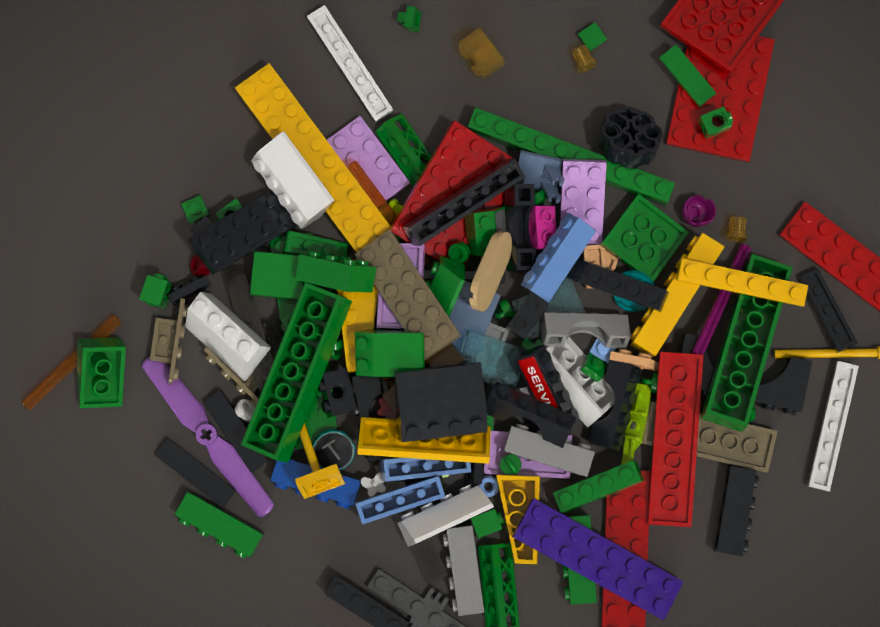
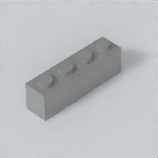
M516 424V427L511 426L503 452L588 477L595 453L590 451L591 446L582 443L574 446L567 439L564 447L561 448L543 440L540 430H537V433L528 431L529 427L521 424Z
M464 526L447 529V533L443 534L444 546H449L450 555H446L447 568H452L453 577H449L450 590H455L456 598L452 599L453 612L458 611V616L484 613L473 527Z

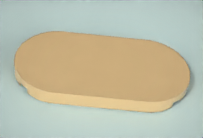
M496 232L488 243L470 287L473 298H470L469 302L473 310L483 312L490 306L511 256L512 238L508 232Z

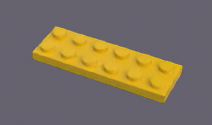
M361 417L358 455L489 464L491 426H487V432L401 442L396 432V420Z

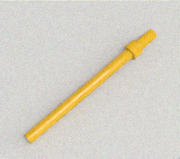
M877 346L876 349H846L839 353L835 349L774 350V358L877 357V359H880V346Z

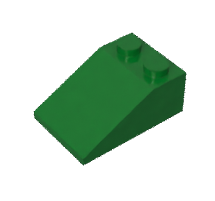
M377 329L355 332L356 375L394 377V371L425 368L424 333Z
M121 338L78 339L77 378L79 408L122 407L126 346Z

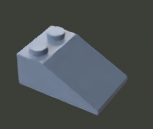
M465 281L450 314V319L462 335L453 343L461 353L475 358L501 295L495 293L490 306L485 311L473 310L469 299L473 298V293L470 292L471 283Z

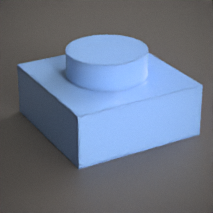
M597 338L590 352L608 364L611 351L614 352L616 348H605Z

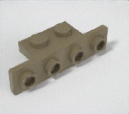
M185 298L180 300L177 321L156 318L150 361L171 364L168 385H172L173 380H178L179 368L175 367L176 359H181L182 346H178L179 338H184L185 326L181 325L182 317L187 318L188 305L184 304Z
M205 347L203 349L207 353L205 358L213 365L217 363L222 368L220 373L228 380L232 378L237 383L236 389L243 395L247 393L252 398L250 402L256 407L259 398L254 392L267 380L268 376L257 366L248 379L244 381L208 347Z

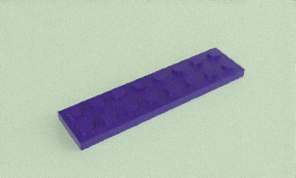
M534 498L531 499L512 538L661 620H665L683 584V581Z

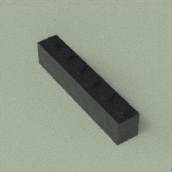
M507 158L402 226L412 245L421 246L526 176L516 159Z

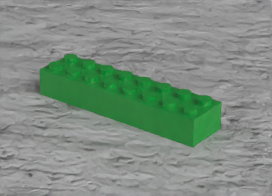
M751 254L746 261L744 272L789 281L793 267ZM737 293L700 419L739 432H743L748 427L783 303Z
M305 282L241 443L242 446L274 460L289 463L351 306V300Z

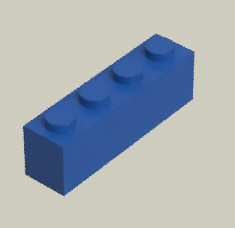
M289 460V463L276 461L270 481L275 482L274 487L287 490L289 486L296 489L295 493L302 495L295 479L313 472L310 465L293 460ZM343 476L344 485L317 494L315 499L327 503L329 499L337 501V506L349 509V505H355L361 481Z

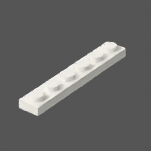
M324 5L309 14L307 18L374 121L377 122L393 112V108L326 6Z
M836 361L808 487L828 492L831 489L859 368L857 365Z

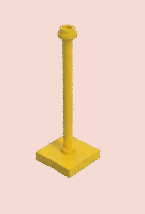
M304 422L300 437L313 473L296 478L295 482L302 496L306 499L344 485L345 481L337 464L320 469Z

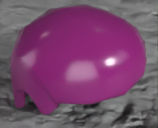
M702 195L689 197L682 204V216L686 223L693 227L706 226L716 217L717 209L712 199H705Z

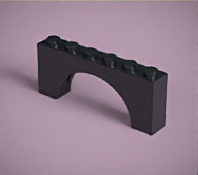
M685 333L679 353H692L699 336ZM707 349L703 357L701 395L703 396L708 394L715 370L708 358ZM796 357L787 358L785 367L775 379L764 385H759L754 403L761 404V408L766 410L783 409L782 413L788 415L802 412L812 361Z

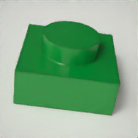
M201 195L181 203L190 224L203 219L205 216H210Z
M590 352L585 356L580 371L598 382L603 378L607 364Z

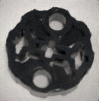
M622 107L616 111L611 110L605 115L597 137V145L604 152L605 158L611 163L620 164L627 169H637L641 165H649L654 160L660 147L659 144L663 133L661 127L655 123L654 117L649 113L638 111L633 107Z

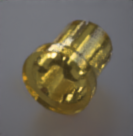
M586 45L577 47L571 52L578 66L577 70L579 73L587 72L598 64L596 59L592 58Z
M737 216L730 217L726 240L732 242L747 241L746 218L738 217L737 220Z

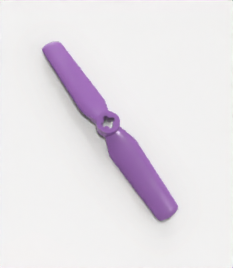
M150 357L144 360L142 368L179 421L196 433V439L200 444L206 445L213 464L258 517L267 515L273 509L274 503L247 468L234 447L218 436L217 429L209 423L204 407L179 378L178 380H173L172 385H168L170 367L167 363L150 361ZM203 430L212 431L210 440L202 439L204 435Z

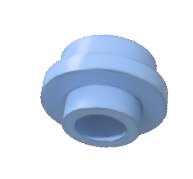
M484 476L482 484H478L487 497L494 496L499 490L498 481L493 476ZM486 482H490L492 484V489L490 491H487L484 488V484Z

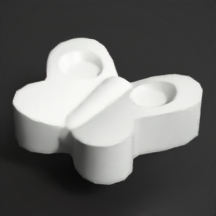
M381 472L377 473L373 479L367 477L361 479V484L364 488L368 489L370 497L375 496L377 492H386V487L383 485L384 481L381 479Z

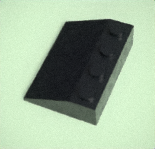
M481 362L394 371L396 432L401 442L487 432V408Z

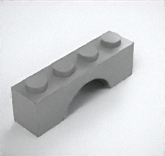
M544 312L540 322L542 345L544 344L545 346L563 347L567 338L576 333H588L597 337L605 348H626L631 338L628 315L617 313Z

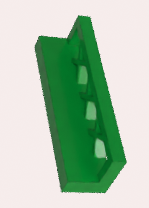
M400 114L385 121L375 132L414 188L426 167L421 162L420 157L424 158L428 164L432 156L404 115ZM399 121L404 131L400 130L395 123ZM408 140L415 144V148L410 146Z
M511 543L478 546L486 627H520ZM499 548H504V560L500 558ZM503 571L507 573V580L505 582L502 580ZM506 592L509 594L508 604L504 601ZM508 614L511 616L512 626H507L506 617Z

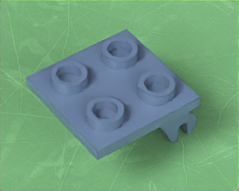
M521 150L518 164L526 177L516 184H534V190L538 192L544 190L549 202L552 201V198H555L556 203H559L561 195L558 193V182L559 186L564 184V178L561 176L563 159Z

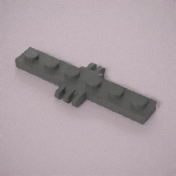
M378 569L367 586L410 615L409 623L412 624L411 627H466L442 611L450 597L446 596L440 602L439 599L443 593L439 591L435 598L431 596L436 589L433 586L425 598H423L381 569Z

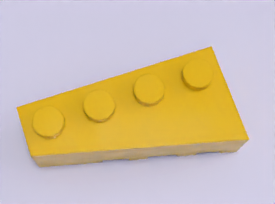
M375 284L372 293L337 290L339 296L352 301L342 326L348 373H356L355 332L375 329L379 294Z
M496 475L514 561L516 564H538V551L512 538L531 499L534 498L540 502L541 477Z

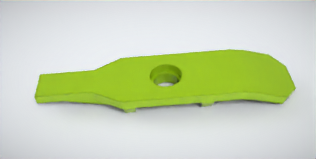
M638 383L636 387V399L632 404L630 422L626 426L621 465L634 459L635 451L643 440L651 401V389L647 384ZM635 422L636 427L631 429V424Z

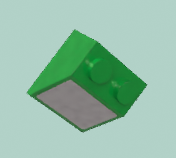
M505 206L478 209L465 216L467 245L471 255L483 256L491 237L496 232H506Z

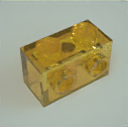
M480 27L459 42V53L464 60L469 59L473 65L471 69L477 77L481 75L485 80L505 65V60Z

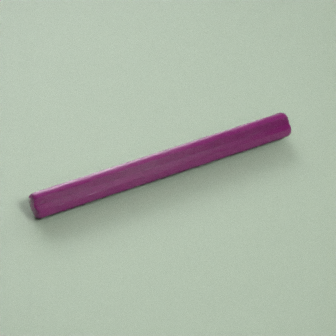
M746 244L740 245L730 269L742 271L751 251L750 246ZM719 291L692 350V354L704 355L732 292Z

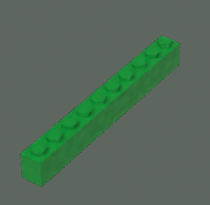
M476 107L468 125V129L478 136L519 152L522 150L560 159L606 160V185L635 196L639 193L645 199L662 206L667 205L675 185L674 182L640 169H627L620 164H613L603 155Z

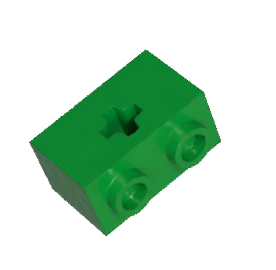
M154 273L153 276L147 275L139 300L145 304L166 310L169 302L167 295L171 293V289L174 286L166 276Z

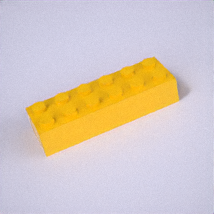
M704 233L699 237L695 235L686 248L689 251L688 254H683L680 259L683 258L713 265L725 246ZM680 259L675 265L677 269H679ZM678 270L676 273L672 272L663 284L666 286L665 290L669 294L662 311L658 312L649 308L641 319L643 325L635 328L631 334L630 339L632 342L630 346L641 353L651 355V359L657 355L700 285L676 280Z

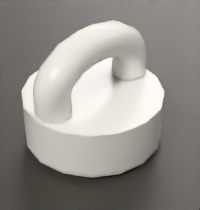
M242 399L235 406V413L245 423H249L256 407L252 405L250 400Z

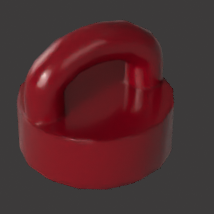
M196 254L192 257L190 262L191 273L196 276H208L211 272L199 255Z

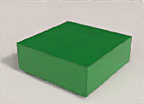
M595 22L577 35L589 52L607 41V38Z

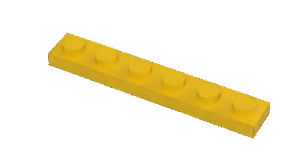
M683 258L680 259L676 279L682 282L800 307L805 305L808 285Z

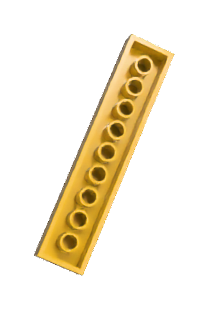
M270 63L235 87L238 95L269 137L273 140L284 131L333 197V203L325 212L355 253L390 229L391 226Z

